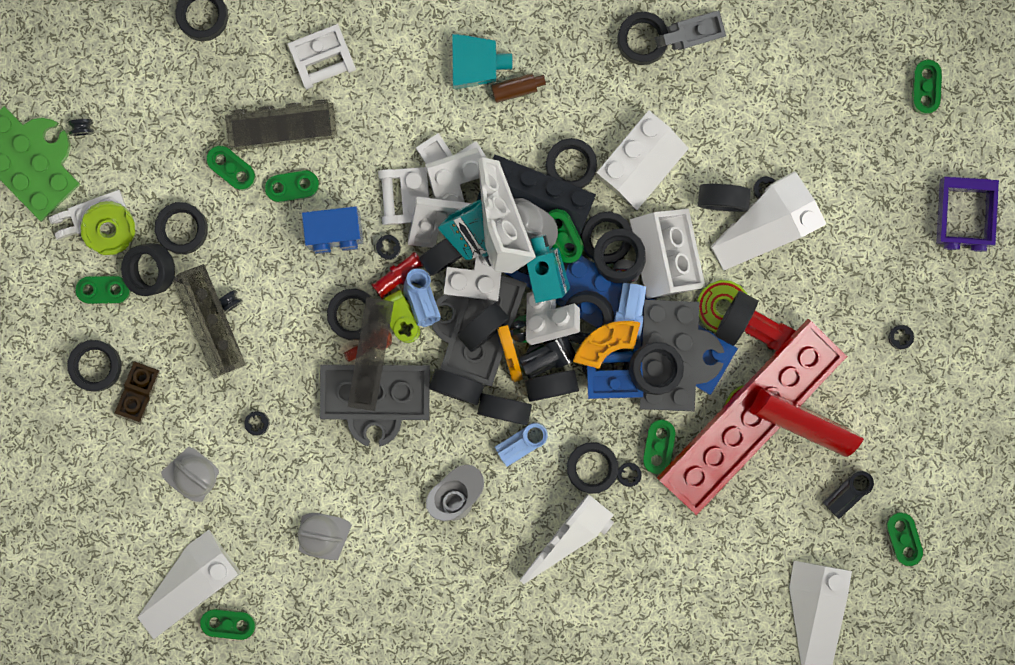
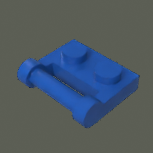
M634 348L633 351H614L602 363L629 362L634 352L639 348ZM641 363V369H640V370H641V374H642V377H643V370H642V363ZM587 366L588 399L643 398V392L637 389L631 381L629 370L596 371V368Z

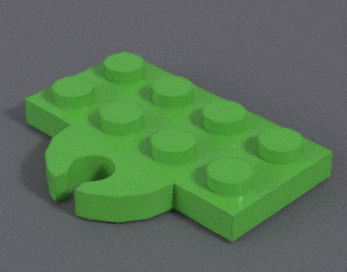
M3 106L0 109V180L42 222L81 185L63 166L71 147L67 131L63 130L60 132L59 139L55 143H48L45 138L46 132L49 129L56 128L59 123L47 118H37L23 125L7 107Z

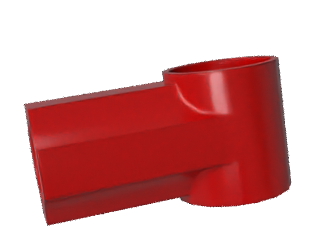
M757 311L754 312L744 330L746 334L766 344L768 349L776 351L796 331L783 323L778 324Z

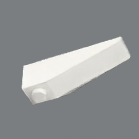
M482 157L478 160L485 247L489 255V262L494 271L512 274L536 258L500 162Z
M795 171L770 184L764 190L765 193L749 206V210L713 243L711 248L723 270L797 240L826 225L814 198Z
M587 494L523 574L520 582L523 584L527 583L597 537L600 532L605 535L614 523L611 520L614 514Z
M207 530L184 549L137 617L153 639L241 574V571L210 530Z
M800 561L793 562L789 590L801 665H833L852 571Z

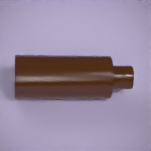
M533 73L491 84L495 102L499 103L538 92L537 87L546 85L544 75L534 77Z

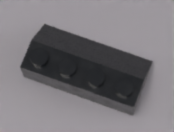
M494 154L493 160L500 162L513 199L523 198L547 213L555 209L567 212L579 236L581 235L596 194ZM481 189L476 201L481 199ZM554 219L557 226L563 225L560 219ZM572 243L565 244L566 249H575Z

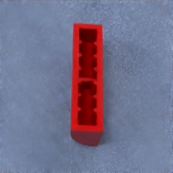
M760 388L749 410V413L844 457L852 455L864 440L855 431L764 388Z

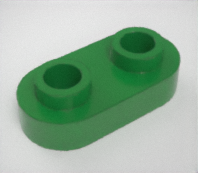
M934 60L921 61L913 72L912 105L915 111L922 115L932 114L939 108L941 103L942 69ZM923 70L931 72L930 79H925L922 76ZM922 97L930 99L929 106H924L921 103Z
M215 146L208 152L207 164L209 168L233 188L245 191L254 185L256 174L253 168L229 148ZM221 155L225 156V164L218 165L216 162L217 158ZM241 172L247 174V179L244 182H239L237 179L238 174Z
M304 170L270 177L266 182L265 192L270 200L282 203L311 198L318 192L320 184L313 172ZM304 179L310 181V186L306 189L300 186L301 181ZM282 184L283 191L275 193L274 186Z
M560 209L550 211L548 213L554 219H560L563 223L562 226H557L558 236L552 247L559 248L563 262L572 263L577 261L583 252V242L569 214ZM572 243L575 249L568 250L565 244Z
M119 276L84 277L79 280L75 288L78 299L86 304H121L131 294L123 278ZM88 285L93 287V293L90 295L85 294V287ZM114 285H119L121 288L120 293L117 295L112 293Z
M657 420L648 429L643 464L650 473L661 474L671 463L676 432L674 426L669 421ZM659 428L666 430V437L663 439L658 438L656 435ZM654 455H659L662 459L661 464L658 466L653 465L651 462Z
M894 513L888 518L886 529L895 558L900 564L905 566L917 565L922 560L923 548L915 522L906 513ZM902 521L905 527L902 531L896 530V522ZM906 547H910L913 551V554L908 558L903 554Z
M211 609L203 614L200 626L202 631L210 637L244 640L255 632L256 621L247 612ZM214 617L220 620V625L217 628L212 627L210 624L211 619ZM240 620H244L247 623V629L244 631L238 629L237 624Z

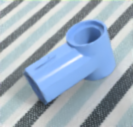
M413 269L407 274L403 295L410 303L417 326L427 327L440 321L441 316L430 287V276L423 269ZM412 283L419 284L421 288L414 287Z
M623 283L619 309L616 311L614 322H640L636 340H639L643 324L642 310L646 286Z
M533 422L496 445L495 449L508 467L545 444L548 438V431L543 424ZM537 427L542 430L543 439L540 442H532L528 438V431L531 428Z

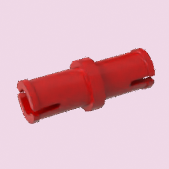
M413 252L396 267L394 265L391 266L387 274L371 285L376 293L383 298L399 284H405L407 274L413 269H420L423 267V264L419 260V256Z

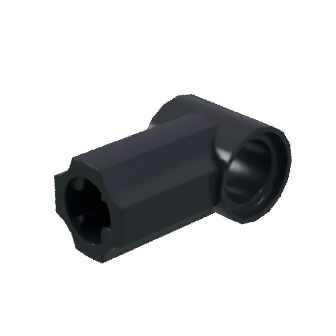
M567 336L545 341L544 345L518 357L529 379L553 367L560 368L573 362L576 353Z
M862 470L853 471L822 503L837 519H840L863 496L872 491L874 487L873 477L868 472ZM858 475H864L867 479V486L863 490H856L853 485V481Z

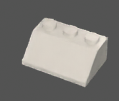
M648 110L596 172L595 176L635 210H638L689 148L668 125Z
M689 209L653 212L630 219L632 232L642 240L645 247L646 263L641 275L643 286H646L647 299L705 288Z

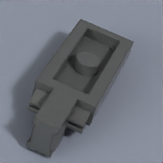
M718 10L673 23L671 26H667L668 34L654 38L657 48L671 44L673 50H682L726 37L720 11Z

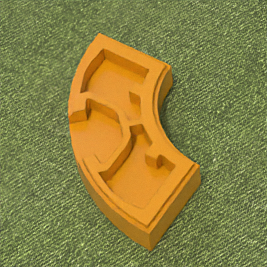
M618 321L598 328L582 342L574 356L573 362L600 369L602 362L610 353L619 349H634L640 322Z
M508 325L499 327L498 334L511 379L514 382L523 380Z

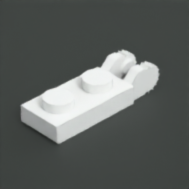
M121 191L111 192L68 208V211H63L49 217L51 224L60 223L68 218H72L74 224L73 227L61 229L54 233L56 240L76 233L78 235L81 234L80 223L83 214L92 205L104 201H113L127 208Z

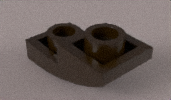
M135 361L133 362L124 384V391L114 412L115 416L141 425L160 370Z

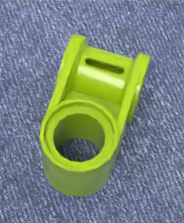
M401 290L376 303L384 319L400 341L412 343L418 339L420 327L417 326L415 317L411 312L412 310ZM404 324L414 327L411 329L412 335L409 337L400 333L404 330L402 327Z

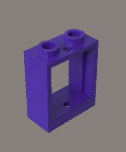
M945 176L940 179L936 244H943V249L960 250V246H971V251L987 252V247L990 248L996 245L999 180ZM949 191L986 193L984 239L946 236Z

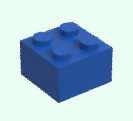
M357 206L302 213L305 246L309 250H313L315 254L331 253V248L340 247L342 251L357 250L359 244H364L361 216Z

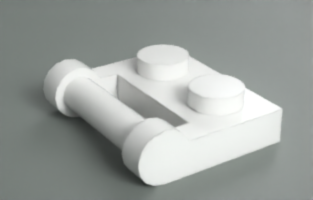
M338 24L288 43L306 90L312 88L313 84L345 71L350 73L356 70ZM336 55H342L344 61L308 74L306 67Z
M426 167L379 170L378 178L382 181L384 207L382 225L411 223L416 198H429ZM400 178L403 215H395L392 179Z

